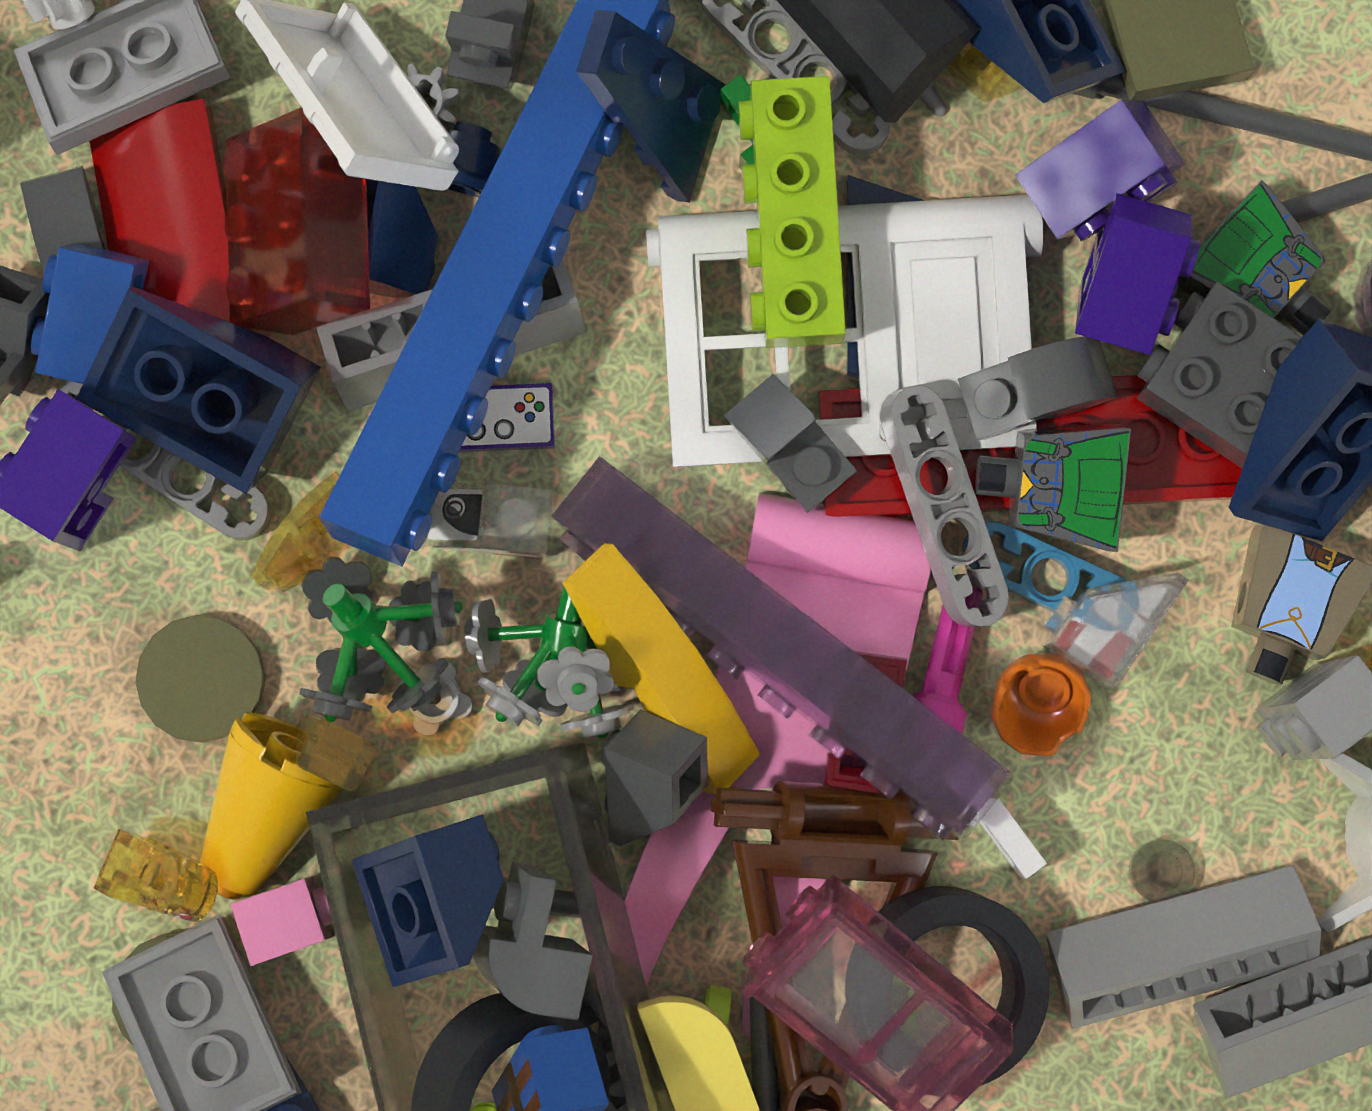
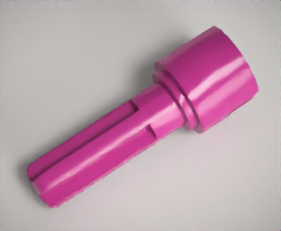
M972 586L973 593L964 598L967 608L979 609L983 592L982 589L973 588ZM944 605L942 606L921 692H914L913 696L906 697L895 748H905L906 754L917 758L954 764L956 763L968 714L966 710L962 709L963 704L958 702V697L975 627L958 625L949 617Z

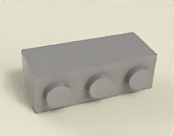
M1359 655L1313 664L1255 708L1256 712L1263 719V722L1257 726L1258 732L1266 744L1279 757L1286 753L1293 760L1333 759L1338 757L1372 731V672Z

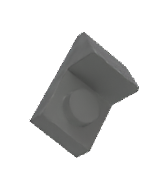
M774 374L724 415L806 513L810 512L857 472L854 466L816 423L818 418Z

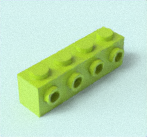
M829 76L751 80L750 101H739L740 139L753 140L754 164L742 165L744 203H757L758 228L746 229L748 268L761 267L762 292L750 293L752 332L764 331L765 348L842 344L846 331Z

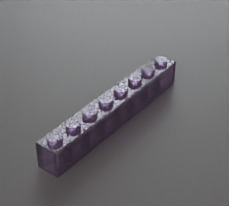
M599 456L551 517L565 531L559 539L565 547L585 562L604 543L613 544L657 595L687 637L690 638L695 632L713 646L707 654L711 661L736 680L745 671L764 687L757 694L761 700L787 720L796 711L812 723L815 727L808 736L837 759H840L847 751L867 767L860 776L891 800L898 791L918 806L912 817L942 841L951 832L964 842L1012 782L1011 772L602 457Z

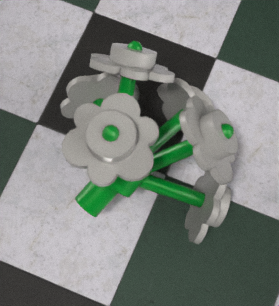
M564 586L557 613L546 614L544 624L502 627L500 618L495 616V606L492 600L474 602L472 616L467 619L465 624V642L468 652L471 655H476L481 672H490L493 666L499 665V646L502 640L541 638L540 648L531 661L526 659L520 660L515 670L505 674L502 682L503 687L497 686L484 677H481L477 682L483 688V691L490 696L485 705L496 714L495 717L499 722L507 721L518 727L523 719H527L539 726L543 721L540 718L541 714L539 712L548 716L558 717L563 715L569 706L574 711L583 712L589 710L590 713L573 717L561 723L562 731L581 727L585 738L596 735L600 738H606L610 731L621 727L619 717L633 710V703L603 708L599 694H605L609 691L618 692L623 687L616 686L612 675L609 673V656L604 651L596 648Z

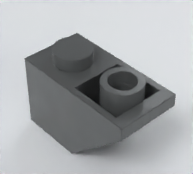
M641 709L622 730L618 729L610 735L602 753V763L606 770L607 794L604 807L606 812H608L609 842L622 846L671 826L678 820L708 785L706 736Z

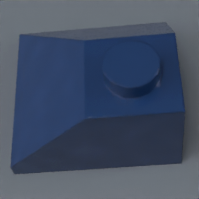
M336 156L314 157L291 280L392 298H407L428 291L430 280L435 270L434 258L439 235L416 187L348 176L339 165Z
M483 814L410 837L352 859L392 987L470 964L504 881L499 865V848L495 838L488 831Z

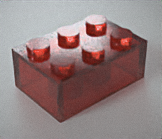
M302 107L227 139L223 169L227 180L225 234L228 238L229 276L226 283V294L229 300L230 323L249 329L295 335L369 310L370 282L366 178L345 174L338 163V159L319 131L303 113Z

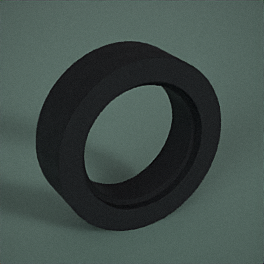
M931 886L916 889L895 898L882 907L867 922L855 941L849 957L845 978V995L848 1012L857 1034L865 1046L879 1060L905 1078L922 1086L937 1090H965L987 1084L1012 1069L1027 1054L1040 1033L1047 1013L1049 974L1045 956L1035 935L1021 918L1010 909L966 889L951 886ZM957 925L974 928L992 945L1001 967V996L992 1018L974 1037L952 1047L929 1048L913 1043L898 1025L891 1003L892 978L901 956L914 941L934 929Z
M501 993L493 994L472 1003L459 1012L435 1038L421 1063L416 1077L411 1111H470L478 1084L490 1065L508 1048L521 1042L529 1032L541 1027L559 1025L563 1027L564 1031L588 1028L608 1099L610 1076L607 1056L596 1033L582 1019L571 1020L533 1014L517 1007Z

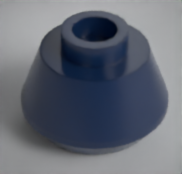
M456 122L454 130H447L459 147V153L453 162L458 173L448 190L479 198L501 154V149L496 144L490 142L492 137L491 131L471 123Z

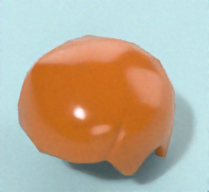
M1056 653L1024 655L1011 663L997 679L992 701V720L1001 740L1020 754L1044 757L1055 755L1065 740L1083 731L1089 716L1091 691L1082 670L1061 655Z

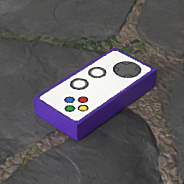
M552 383L492 385L485 397L488 400L485 419L475 435L467 434L459 452L555 448Z

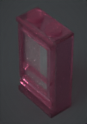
M833 874L818 890L812 886L805 888L793 901L786 913L789 921L775 936L769 932L762 934L744 956L743 963L747 967L742 993L748 998L753 996L892 1111H955L1013 1052V1025L1007 1018Z

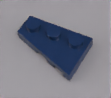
M595 10L576 72L614 123L625 125L637 142L633 149L644 165L654 166L664 179L660 187L665 194L676 201L690 203L715 118L720 111V92L726 84L617 12Z

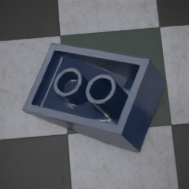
M953 0L980 29L969 43L1042 103L1050 102L1116 78L1125 72L1089 0Z
M132 286L128 289L76 400L247 494L268 473L321 366L263 334Z
M1318 319L1277 370L1228 508L1236 517L1323 541L1372 484V337Z

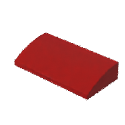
M202 98L169 105L90 140L89 144L109 251L149 260L144 291L252 330L212 109L206 100Z

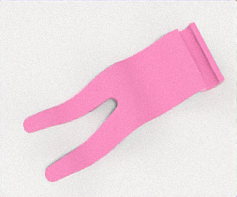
M759 492L743 579L715 678L732 702L760 756L729 788L773 789L778 781L824 783V772L843 649L907 658V670L924 593L931 572L914 520L894 516L832 517L825 514V506L821 503L806 513L793 498ZM853 674L851 685L889 690L890 679ZM849 700L848 711L885 716L886 706ZM845 727L844 737L881 742L882 732ZM846 754L841 756V763L873 768L876 761L874 758ZM702 791L673 825L650 834L621 909L604 978L601 1000L614 1016L626 1017L637 1011L638 1003L642 1001L653 969L679 914L729 830V827H715L713 825L715 813L711 811L712 798H716L714 794ZM772 876L791 976L826 879ZM752 940L746 967L741 1020L742 1031L750 1040L749 972L757 970Z

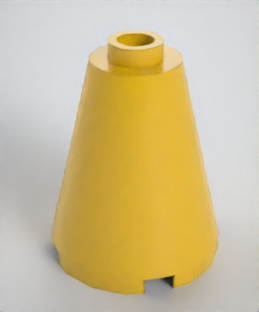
M252 712L244 713L242 719L237 716L229 731L199 862V869L207 877L205 884L209 889L218 895L234 900L240 899L242 894H257L348 785V780L354 769L348 759L337 749L322 740L319 752H317L311 745L297 738L303 729L271 716Z

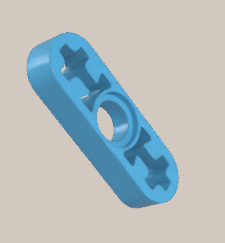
M997 521L985 522L990 537L992 534H997L1003 538L1000 548L1004 552L1019 557L1022 545L1033 550V553L1021 566L1019 584L1007 578V575L1015 567L998 560L1008 592L1067 619L1072 617L1105 632L1121 630L1134 619L1138 608V599L1130 583L1112 586L1118 593L1121 592L1120 600L1127 604L1128 608L1124 616L1112 614L1108 622L1097 618L1099 607L1082 597L1077 600V607L1080 604V610L1072 609L1065 604L1077 590L1080 571L1091 577L1083 587L1087 590L1094 587L1126 582L1127 580L1004 523ZM968 534L963 541L961 553H963L966 547L968 546ZM977 560L965 565L968 570L979 568ZM1041 560H1054L1062 565L1066 572V585L1057 595H1043L1032 584V569ZM1109 587L1090 591L1096 594H1103Z

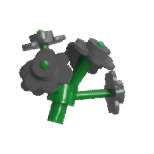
M330 557L324 561L322 570H312L304 576L301 586L306 597L311 599L308 603L310 615L319 620L327 617L332 626L343 636L340 651L326 650L320 653L316 659V670L320 674L317 679V686L320 691L300 689L299 695L315 700L312 712L325 715V719L328 722H334L337 718L350 721L353 709L371 713L373 706L362 701L366 693L376 694L383 689L384 679L382 674L386 670V662L404 681L392 695L393 700L387 706L391 713L399 709L402 712L409 708L417 711L433 702L442 689V684L439 680L440 675L448 666L446 659L440 658L432 664L427 663L414 673L382 635L385 632L387 621H390L393 626L397 627L395 638L398 644L402 646L412 645L418 651H429L435 646L436 642L441 644L449 643L448 627L459 626V613L462 611L463 605L458 601L455 588H445L444 579L440 576L439 571L431 572V582L425 581L419 584L417 581H406L401 587V596L392 599L389 606L375 605L373 603V595L367 588L371 581V572L363 562L351 561L345 564L339 557ZM372 646L375 649L365 651L362 650V648Z

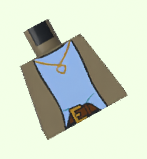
M1263 524L1253 527L1231 625L1235 629L1258 638L1246 672L1270 683L1282 685L1295 653L1311 660L1326 658L1372 585V565L1288 531Z

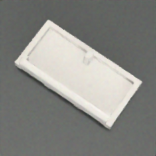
M274 0L240 1L235 14L261 47L274 71L281 76L303 108V113L310 123L314 124L338 159V163L346 175L440 191L449 188L458 173L457 168L453 164L459 153L458 145L354 4L344 2L338 14Z

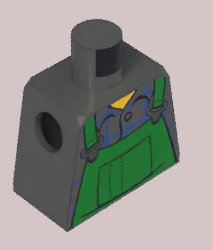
M1263 180L1254 187L1201 244L1190 277L1180 276L1178 284L1191 294L1195 291L1204 297L1212 286L1218 282L1270 317L1274 318L1277 314H1280L1303 336L1318 319L1324 320L1332 311L1328 305L1305 286L1307 281L1326 262L1323 254Z
M1106 423L1018 431L1014 459L988 456L978 457L975 475V494L1010 497L1009 521L1016 527L1105 551L1118 552L1131 429L1122 424Z

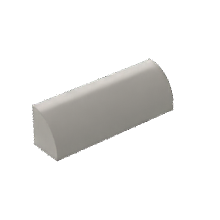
M564 259L556 267L549 266L541 283L543 296L538 311L530 322L522 321L513 340L516 344L514 356L587 333ZM433 289L316 327L333 384L347 411L377 402Z
M1292 865L1046 932L1064 1008L1071 1028L1075 1029L1269 976L1320 956L1321 928L1295 866Z
M1372 937L1193 1004L1200 1034L1216 1076L1227 1098L1372 1044Z

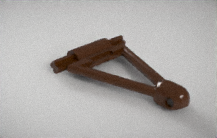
M778 781L772 791L717 788L716 798H712L711 811L715 813L713 824L715 827L770 830L772 835L771 841L736 839L732 840L781 1088L779 1111H848L845 1089L863 1042L853 1026L845 1001L818 1072L810 1071L772 876L892 882L883 905L884 907L890 901L907 892L924 888L938 852L931 850L901 848L906 838L959 840V830H965L966 817L961 816L962 804L960 802L909 799L906 791L902 788L889 787L888 794L832 787L825 783Z

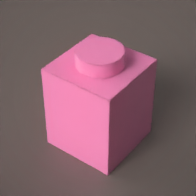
M313 877L304 878L230 904L250 966L330 939L332 934L329 925L338 922L336 909L326 886L316 888Z

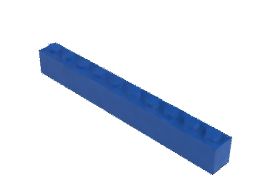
M577 0L319 516L333 539L403 567L410 550L418 551L425 542L432 523V516L429 514V511L439 491L446 493L454 483L460 466V457L457 454L467 434L475 435L480 429L488 408V400L485 397L495 377L501 379L508 372L516 350V344L513 340L522 321L530 322L537 313L543 296L541 283L550 265L556 267L562 261L570 240L568 227L576 211L584 212L589 206L597 184V177L594 174L603 156L611 157L614 154L622 136L623 124L614 123L576 72L595 10L617 12L667 45L675 25V15L670 12L669 0Z

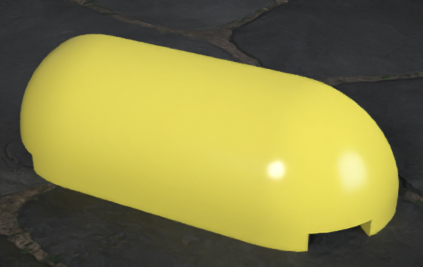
M675 995L659 996L638 1003L637 1010L675 1111H760L734 1038L723 1019L715 1011L697 1000Z

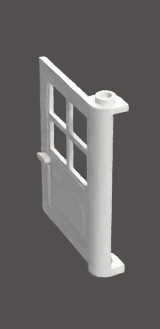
M1028 194L838 206L840 252L852 253L856 328L845 329L846 334L843 342H857L862 417L816 420V423L845 457L891 455L887 441H883L886 438L880 421L882 403L889 394L897 389L922 385L931 388L941 398L960 450L1015 447L1018 431L1037 429L1036 422L986 440H977L957 379L1008 361L1007 357L1032 349L1026 258L1041 257L1043 249V218ZM757 210L658 216L659 229H646L648 268L661 267L673 467L763 462L732 425L709 426L705 351L765 347V333L704 337L699 262L748 259L746 229L758 228ZM788 347L774 348L776 377L790 390ZM909 405V409L901 413V420L904 425L914 424L916 426V422L924 418V411L921 406L911 407ZM934 438L923 440L922 443L909 445L912 453L922 449L937 447Z

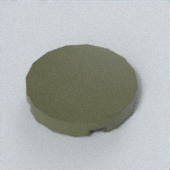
M194 615L170 622L151 637L139 657L135 683L141 707L156 727L176 739L206 743L228 737L230 728L237 716L242 719L244 713H255L261 701L262 692H264L266 674L261 653L246 632L221 618Z

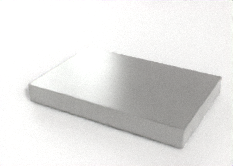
M125 0L91 15L88 19L73 27L57 30L14 50L47 140L56 155L231 78L198 0Z
M218 914L102 971L161 1111H266L302 1093L224 916Z

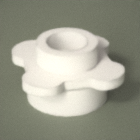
M448 663L447 668L440 675L439 682L442 684V689L439 692L441 696L440 702L438 704H427L417 711H413L410 708L415 716L413 726L422 735H434L441 724L452 718L464 719L472 710V700L468 695L461 693L455 681L456 669L450 663Z

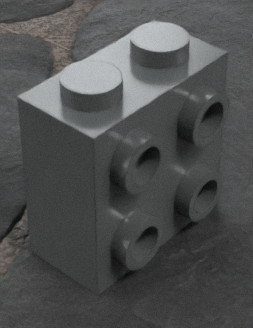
M1216 282L1204 297L1193 291L1184 303L1174 322V325L1181 329L1180 333L1169 349L1158 344L1137 374L1146 384L1136 399L1243 468L1277 370L1302 337Z

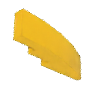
M604 543L562 584L596 648L604 651L609 656V673L612 675L616 686L634 689L645 712L707 737L708 785L703 792L716 795L717 788H729L760 756V753L732 702L696 647L657 595L613 544Z

